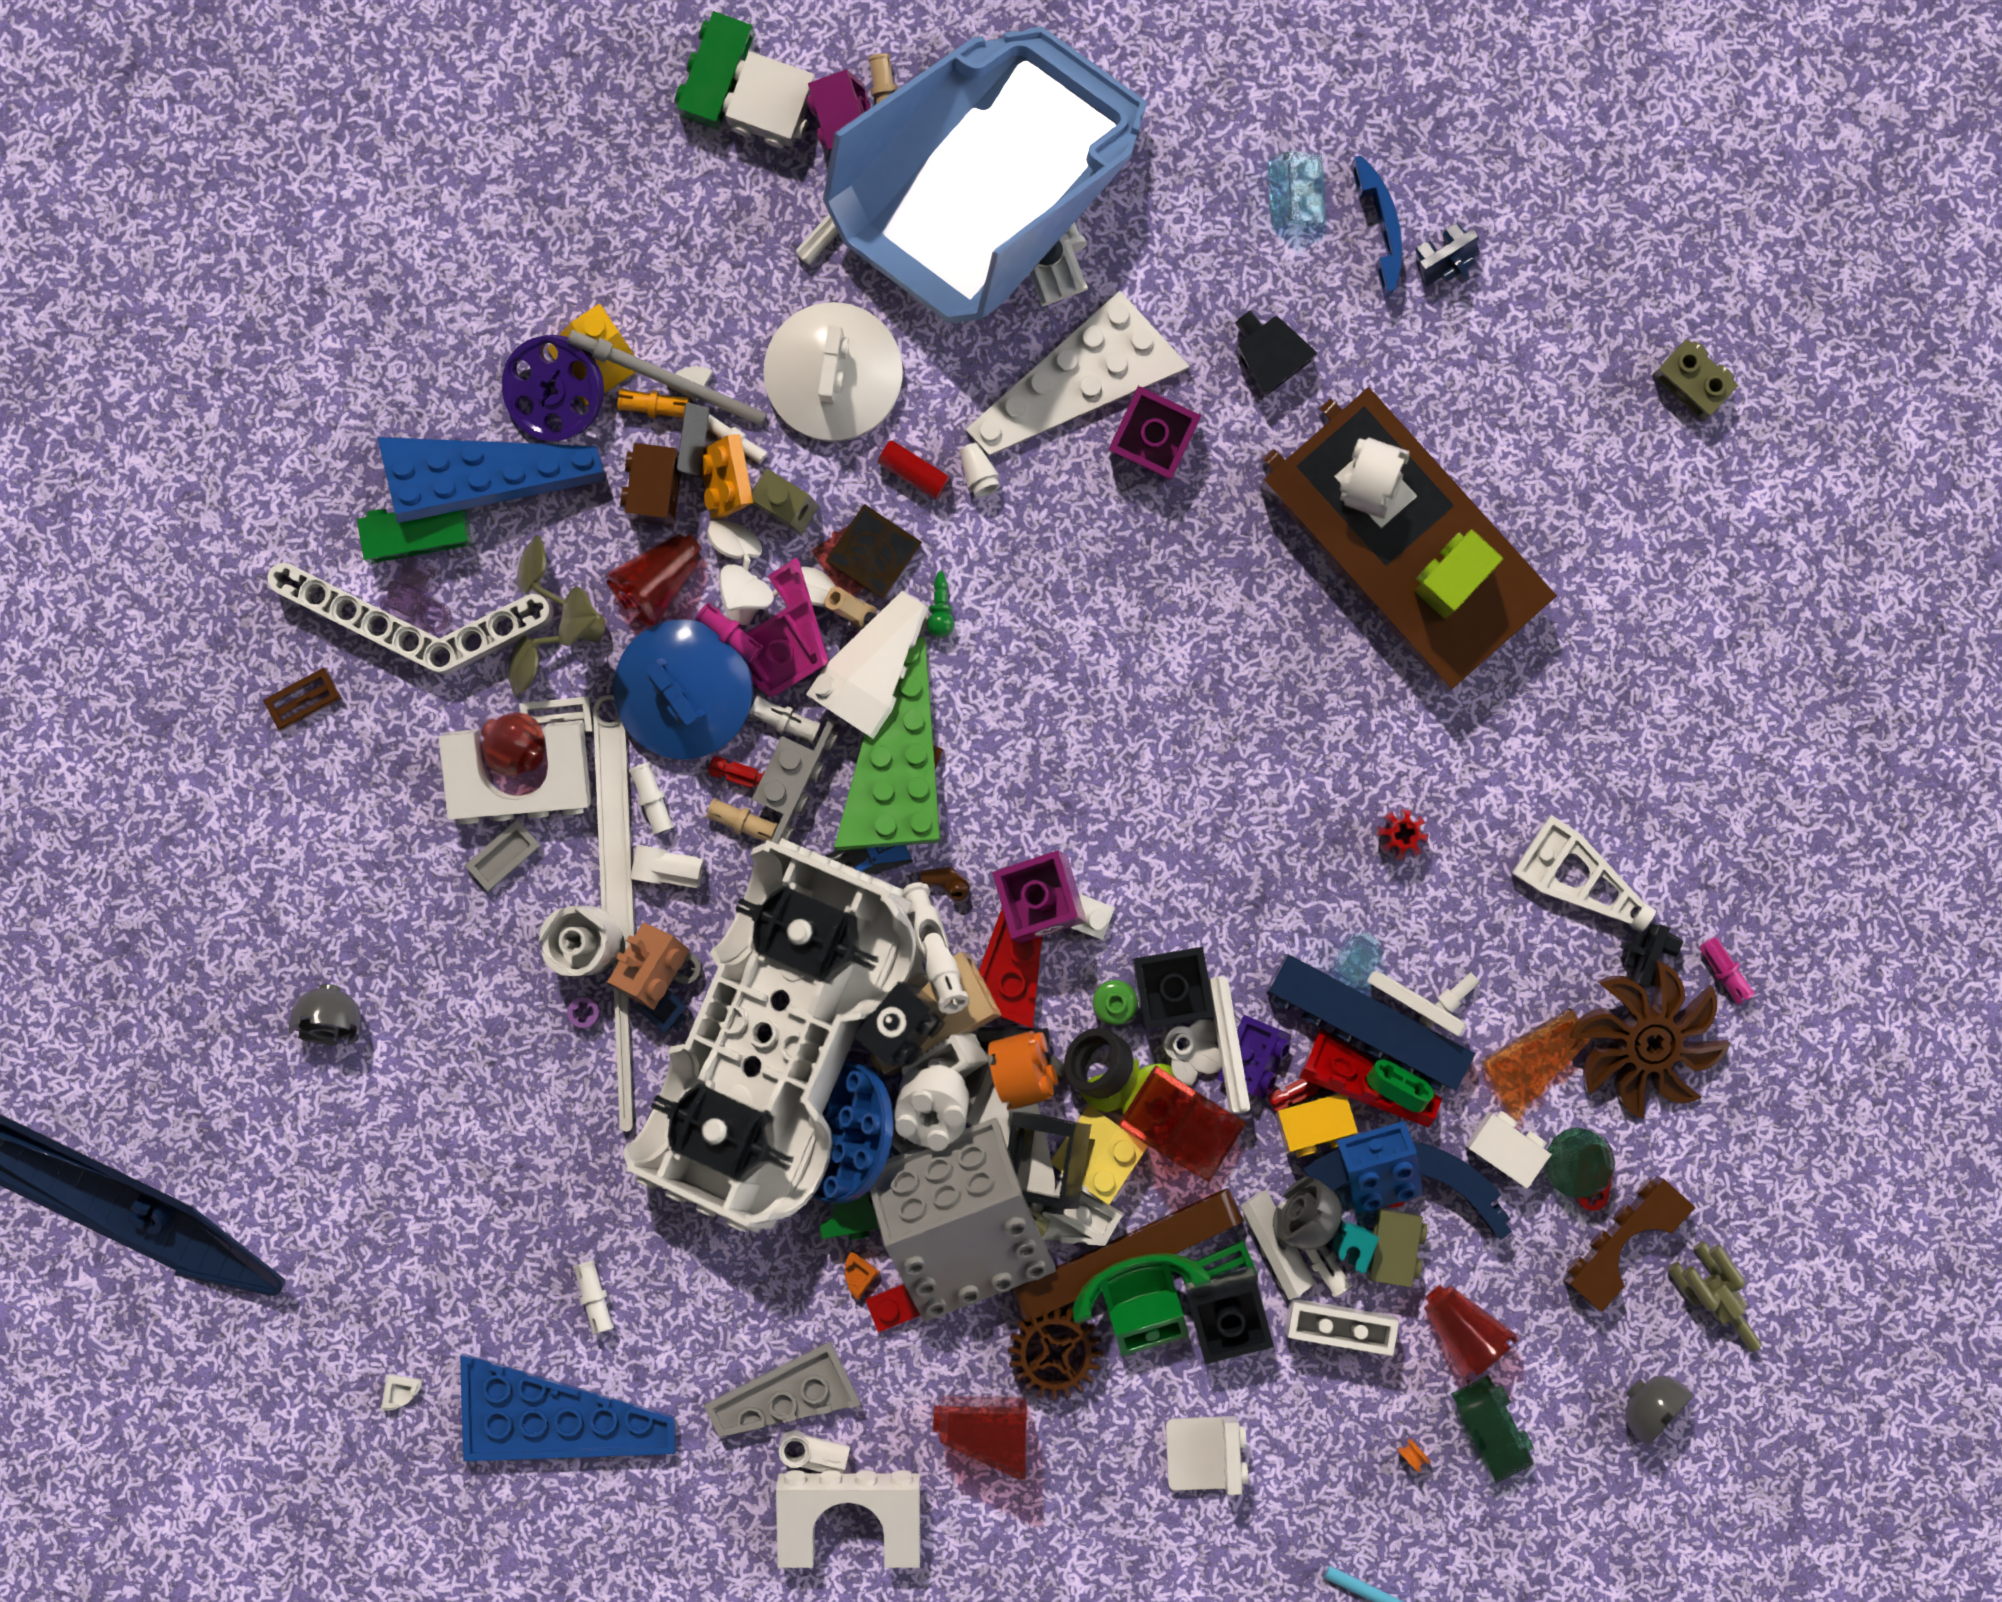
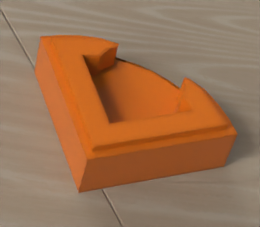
M851 1250L845 1262V1280L851 1294L859 1300L880 1270Z

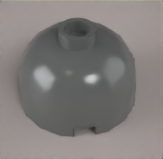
M322 984L319 989L308 991L295 1002L290 1015L289 1033L292 1035L295 1030L299 1031L298 1039L316 1044L337 1045L333 1038H348L347 1044H352L359 1040L361 1012L358 1004L348 994L341 992L339 986Z
M1304 1177L1296 1181L1283 1195L1287 1199V1203L1282 1209L1276 1207L1272 1224L1274 1234L1288 1245L1297 1249L1315 1250L1327 1244L1338 1234L1342 1218L1341 1203L1337 1194L1320 1180Z
M1665 1375L1654 1376L1646 1383L1639 1379L1626 1393L1631 1398L1625 1408V1419L1628 1427L1641 1442L1649 1446L1694 1395L1681 1382Z

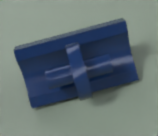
M1455 223L1443 232V241L1446 243V246L1440 250H1437L1431 241H1426L1415 249L1416 258L1421 268V277L1427 286L1441 277L1445 282L1456 277L1462 284L1470 280L1468 269L1476 265L1474 257L1480 254L1477 245L1479 236L1473 229L1467 232L1458 223Z

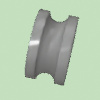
M688 953L684 961H693L695 968H691V970L695 971L694 974L689 977L686 974L679 976L676 973L673 979L678 983H692L701 975L702 963L694 954Z

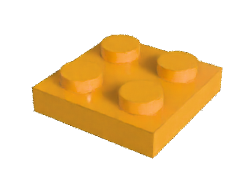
M740 434L727 435L704 448L701 475L705 487L704 502L707 509H709L711 519L725 518L754 503Z

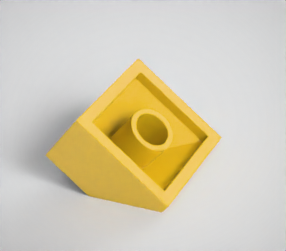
M600 303L570 322L559 334L569 337L571 330H574L595 340H598L600 337L613 343L612 347L635 356ZM550 344L547 350L556 361L558 351L553 344ZM595 359L602 373L604 394L637 373L609 360H606L604 363ZM575 361L572 366L573 375L577 379L583 380L587 374L586 366L581 361ZM579 396L584 405L587 406L589 404L584 397Z

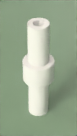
M709 414L707 426L709 431L721 439L727 435L740 434L744 454L758 464L762 463L767 452L745 438L746 434L736 427L731 429Z
M1470 972L1453 989L1449 990L1447 988L1438 996L1439 1001L1435 1005L1452 1013L1462 1004L1460 1000L1474 989L1480 981ZM1424 1015L1419 1019L1427 1028H1431L1435 1024L1434 1021Z

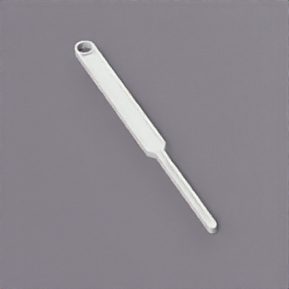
M606 695L599 698L593 707L601 909L614 919L621 930L622 941L619 952L624 954L630 944L626 941L628 936H635L633 879H630L632 872L627 730L620 717L613 722H605L600 718L598 712L600 705L607 700L615 701L614 696ZM617 959L612 963L613 970L619 962ZM614 988L619 1124L621 1130L627 1132L634 1127L629 998Z

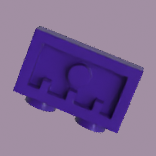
M1243 1015L1237 1029L1247 1092L1265 1099L1267 1093H1270L1276 1085V1071L1280 1062L1289 1053L1291 1034ZM1221 1068L1217 1080L1225 1083L1223 1069Z

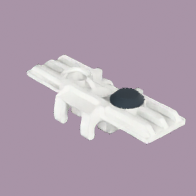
M1075 222L1030 272L1042 307L1088 290L1075 256L1076 252L1086 247L1087 242L1084 236H1080Z

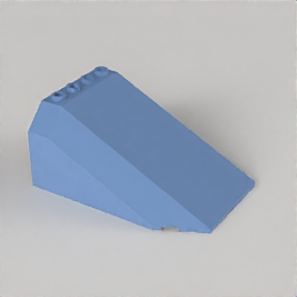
M1042 26L1029 28L1022 32H1005L1003 38L985 41L983 36L971 38L835 132L823 202L844 245L947 323L982 320L1006 301L1129 161L1147 101Z

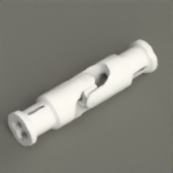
M921 882L909 884L903 889L902 897L913 901L908 911V918L915 931L916 945L923 959L927 958L926 974L931 987L937 991L939 997L937 1005L940 1012L947 1014L959 1012L969 1004L970 999L967 992H964L960 985L961 974L954 957L949 951L948 938L939 913L931 905L929 899L931 891L927 884Z

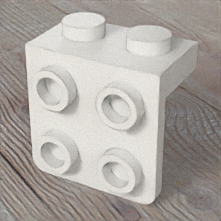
M1236 1416L1172 1418L1166 1422L1168 1484L1172 1490L1226 1489L1228 1495L1242 1494V1484H1248L1247 1462H1241L1240 1448H1246L1245 1427H1239Z

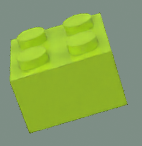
M1472 529L1465 536L1458 532L1440 552L1444 559L1439 563L1434 558L1416 578L1420 585L1414 592L1444 619L1448 618L1503 560V557Z

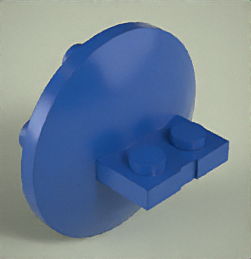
M677 619L665 621L646 629L627 646L618 662L614 676L615 706L626 730L646 749L672 759L700 758L726 746L744 726L753 701V679L748 662L726 641L723 644L718 640L720 636L699 621Z
M844 1062L822 1113L831 1130L832 1138L831 1157L825 1176L813 1194V1197L822 1202L845 1204L860 1198L874 1185L887 1159L890 1158L893 1134V1104H891L887 1089L881 1078L871 1068L861 1063Z

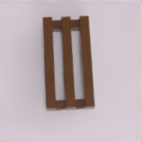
M324 667L263 700L279 731H283L343 699L327 668ZM323 679L325 684L278 709L275 708V703ZM327 691L330 692L331 695L282 721L280 716Z

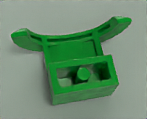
M1151 1253L1131 1257L1108 1266L1094 1275L1083 1286L1073 1308L1074 1323L1092 1319V1306L1098 1295L1103 1292L1121 1356L1143 1351L1189 1337L1171 1271L1187 1277L1193 1283L1194 1288L1212 1282L1204 1268L1197 1262L1184 1256L1171 1253Z

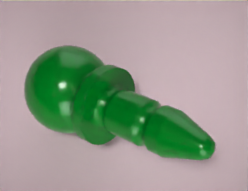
M938 571L934 581L935 605L929 606L931 615L927 620L928 631L937 638L949 636L955 626L954 619L950 614L953 611V606L946 605L948 603V592L946 591L948 584L943 571Z

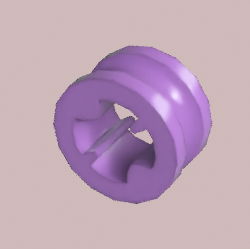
M585 996L574 999L567 1011L570 1022L578 1028L593 1026L599 1020L601 1013L597 1001ZM581 1002L588 1003L587 1008H593V1015L587 1017V1022H581V1017L576 1018L575 1010L581 1008Z

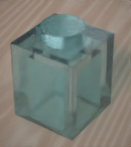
M1362 931L1360 935L1351 933L1329 968L1356 986L1362 987L1384 954V951L1378 948L1380 941L1365 931Z

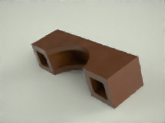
M1656 1176L1654 1180L1648 1178L1636 1191V1194L1639 1195L1638 1198L1630 1206L1628 1204L1623 1205L1614 1215L1613 1220L1615 1223L1607 1232L1604 1230L1600 1231L1591 1240L1589 1246L1592 1249L1584 1258L1578 1256L1566 1269L1568 1276L1564 1281L1601 1313L1625 1287L1619 1272V1256L1625 1243L1632 1236L1644 1230L1658 1229L1673 1233L1696 1208L1664 1178Z

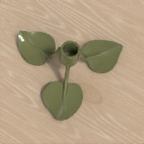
M539 535L534 536L521 556L517 569L518 587L523 593H529L533 588L537 593L563 607V616L561 617L558 636L535 638L531 641L529 636L524 635L514 646L509 660V682L517 699H521V694L528 689L536 675L538 668L537 647L539 645L560 642L562 645L569 646L572 643H576L577 639L597 643L601 640L605 630V618L599 615L593 608L583 588L574 587L566 599L563 600L541 587L539 580L545 573L546 553Z

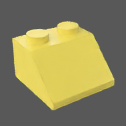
M1088 1104L1077 1122L1091 1124L1082 1185L1087 1187L1090 1193L1109 1205L1148 1145ZM1066 1137L1051 1160L1052 1165L1062 1173L1069 1137Z

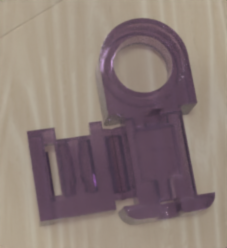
M409 556L398 578L399 581L389 582L386 588L388 593L385 597H382L379 603L380 608L384 610L389 606L413 618L411 624L431 633L444 631L452 621L451 610L445 603L429 595H424V593L429 591L425 587L430 577L434 579L441 570L413 556ZM414 565L430 572L429 575L416 568H413ZM433 606L441 609L444 616L443 622L437 627L430 626L426 621V612Z

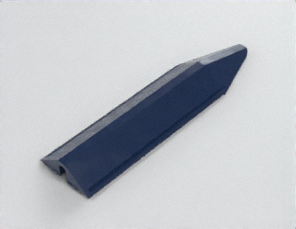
M0 1114V1186L176 1270L174 1275L268 1296H275L284 1288L286 1279L194 1207Z

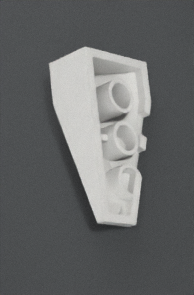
M901 591L824 666L806 695L874 739L893 710L897 699L893 694L898 679H903L907 668L903 665L908 650L916 644L928 607Z

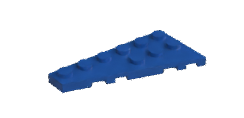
M377 437L397 523L605 481L604 471L596 446Z

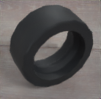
M1102 1028L1088 1029L1079 1034L1069 1045L1064 1059V1072L1067 1081L1078 1091L1096 1099L1109 1098L1120 1092L1127 1084L1133 1071L1134 1057L1131 1047L1121 1037ZM1103 1045H1109L1112 1050V1059L1108 1070L1101 1078L1094 1082H1088L1085 1074L1090 1056L1096 1049Z

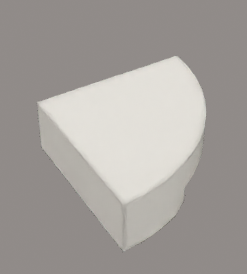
M691 366L683 368L674 374L706 387L714 372L705 367ZM670 387L671 389L677 391L678 393H680V394H682V395H684V396H686V397H690V399L693 400V401H695L696 403H697L698 400H699V399H697V398H695V397H693V396H690V395H688V394H686V393H683V392H681V391H679V390H676V389Z
M388 1374L381 1410H395L408 1404L420 1391L424 1379Z

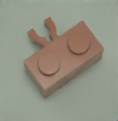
M643 922L634 937L628 936L626 941L630 944L624 954L620 952L617 954L616 959L619 962L607 983L624 996L654 1010L660 999L665 995L677 971L684 964L690 949L673 935Z

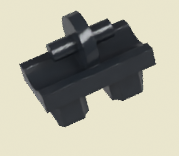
M1651 923L1647 935L1636 932L1632 944L1625 941L1621 942L1619 948L1628 952L1624 964L1634 968L1631 979L1640 986H1655L1656 960H1659L1661 953L1671 957H1677L1680 953L1683 940L1670 933V928L1667 926Z

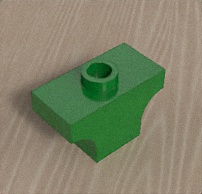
M869 1190L855 1201L845 1204H834L833 1215L820 1224L822 1239L848 1235L849 1240L869 1237V1230L880 1229Z

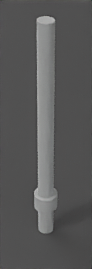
M571 330L567 343L592 353L591 357L604 363L606 360H609L760 426L765 419V412L612 347L613 343L600 337L598 340H595L574 330Z

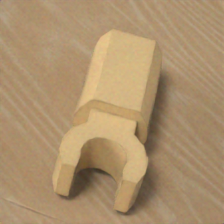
M840 587L830 588L824 600L827 608L850 621L851 625L859 629H863L866 626L864 623L866 613L876 614L877 612L876 607L859 600Z

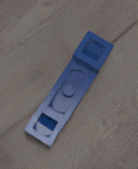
M1357 156L1352 161L1351 169L1358 197L1373 196L1387 256L1380 257L1376 263L1383 297L1387 298L1391 297L1395 290L1401 269L1402 237L1399 219L1391 195L1383 180L1365 158Z

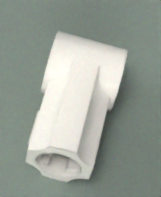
M636 845L630 879L655 884L665 882L699 888L704 859L667 853L668 850Z
M799 1430L788 1431L782 1436L779 1442V1456L786 1466L790 1468L802 1467L819 1472L834 1470L844 1474L850 1450L849 1445L808 1436ZM798 1441L804 1445L805 1450L800 1456L792 1457L786 1453V1445L789 1442Z

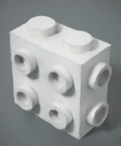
M749 51L746 60H740L737 65L734 80L738 82L734 93L728 92L723 104L722 111L726 113L727 123L732 126L731 130L739 135L750 137L751 134L764 137L763 141L773 147L783 148L786 145L793 148L796 139H802L807 128L808 119L804 117L809 106L807 96L811 94L808 83L816 80L815 74Z

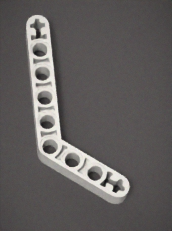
M278 563L274 565L267 577L270 588L276 593L443 675L451 674L518 641L524 635L528 636L546 627L554 617L553 606L547 599L539 594H530L439 639L291 564ZM282 576H289L291 579L301 583L300 589L298 590L288 584H284L281 581ZM323 587L325 599L321 603L314 605L311 601V594L316 588ZM348 603H354L357 609L356 615L350 620H344L342 617L343 607ZM535 603L540 607H544L539 611L541 615L539 619L532 615L523 618V622L526 623L524 627L522 621L515 615L517 611L522 616L530 614L533 611L532 605ZM385 618L388 623L387 630L384 634L376 636L373 632V625L376 620ZM504 618H510L513 622L512 631L505 636L499 635L497 632L499 621ZM410 634H417L419 638L417 648L413 651H406L404 648L405 638ZM471 634H479L482 639L480 647L475 651H468L466 648L467 638ZM441 649H447L450 653V660L447 665L438 667L435 663V655Z

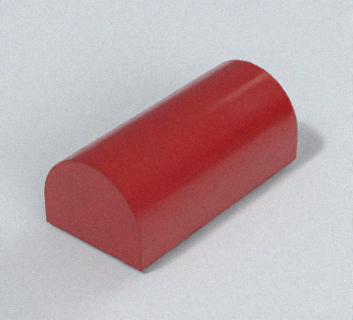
M893 440L888 441L877 461V464L935 501L940 497L951 480L949 475Z

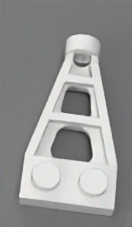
M1552 815L1548 816L1511 873L1542 894L1624 922L1640 933L1646 929L1656 913V910L1638 897L1580 833ZM1568 854H1576L1589 869V877L1581 887H1571L1560 883L1556 879L1555 873ZM1600 877L1607 880L1618 890V897L1610 906L1589 896V891ZM1634 907H1638L1637 911L1635 912V914H1634L1633 917L1631 918V916H1630L1631 910H1632Z

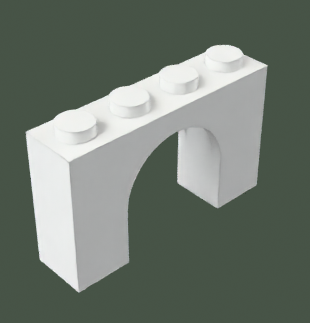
M583 720L548 723L544 727L548 760L547 775L539 789L524 795L505 793L489 781L483 768L479 729L442 733L438 737L448 820L458 819V824H472L479 822V817L493 816V821H507L514 819V814L527 813L528 818L549 816V811L562 810L563 815L584 813L583 808L590 806L592 798Z
M793 1470L785 1474H778L776 1487L778 1568H813L815 1557V1522L826 1509L842 1503L862 1505L871 1510L880 1520L884 1531V1568H920V1473H911L905 1470L893 1473H875L874 1471L863 1470L856 1474H841L838 1471L828 1470L821 1474H805L802 1471Z

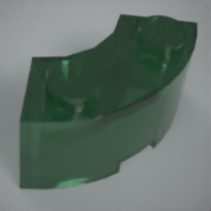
M1487 1375L1451 1393L1458 1413L1496 1484L1534 1465L1528 1452L1534 1449L1533 1444L1524 1429L1518 1431L1506 1407L1511 1404V1401L1501 1384L1495 1387L1490 1376Z

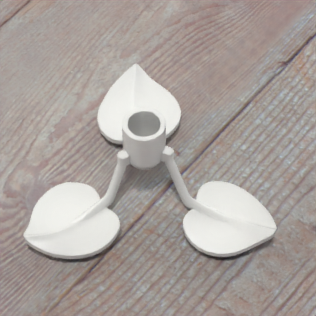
M720 519L710 520L707 536L711 545L719 553L733 559L741 558L743 562L742 567L739 565L724 566L719 575L720 593L726 614L732 621L736 620L741 625H748L758 609L769 607L773 599L779 595L776 589L772 592L765 582L759 580L756 575H751L748 571L750 565L749 557L758 558L762 553L761 543L754 533L740 524ZM802 566L801 569L812 605L826 607L824 600L830 588L837 587L836 584L822 571Z

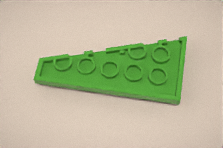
M918 637L915 646L908 650L903 665L907 670L904 678L898 679L893 694L897 698L893 710L874 739L866 734L864 735L834 845L835 851L940 843L925 637Z

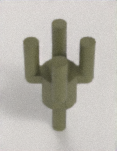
M1703 1240L1693 1248L1711 1273L1710 1276L1703 1280L1694 1266L1684 1270L1679 1262L1671 1264L1667 1270L1692 1306L1699 1307L1704 1305L1720 1325L1730 1322L1749 1351H1756L1762 1346V1343L1742 1316L1748 1304L1738 1291L1744 1288L1745 1280L1720 1244L1710 1248L1706 1241Z

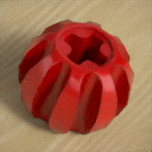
M1400 809L1399 820L1390 811L1383 817L1388 823V829L1381 826L1377 827L1376 836L1382 835L1386 838V843L1379 847L1384 854L1388 853L1393 847L1395 849L1394 860L1405 861L1406 850L1410 852L1413 858L1421 854L1422 850L1417 846V841L1428 844L1429 833L1421 834L1419 831V827L1422 824H1426V822L1420 815L1412 822L1410 819L1412 811L1409 809ZM1399 825H1401L1403 830H1409L1410 836L1405 838L1406 844H1404L1402 839L1396 840L1395 833L1400 831Z

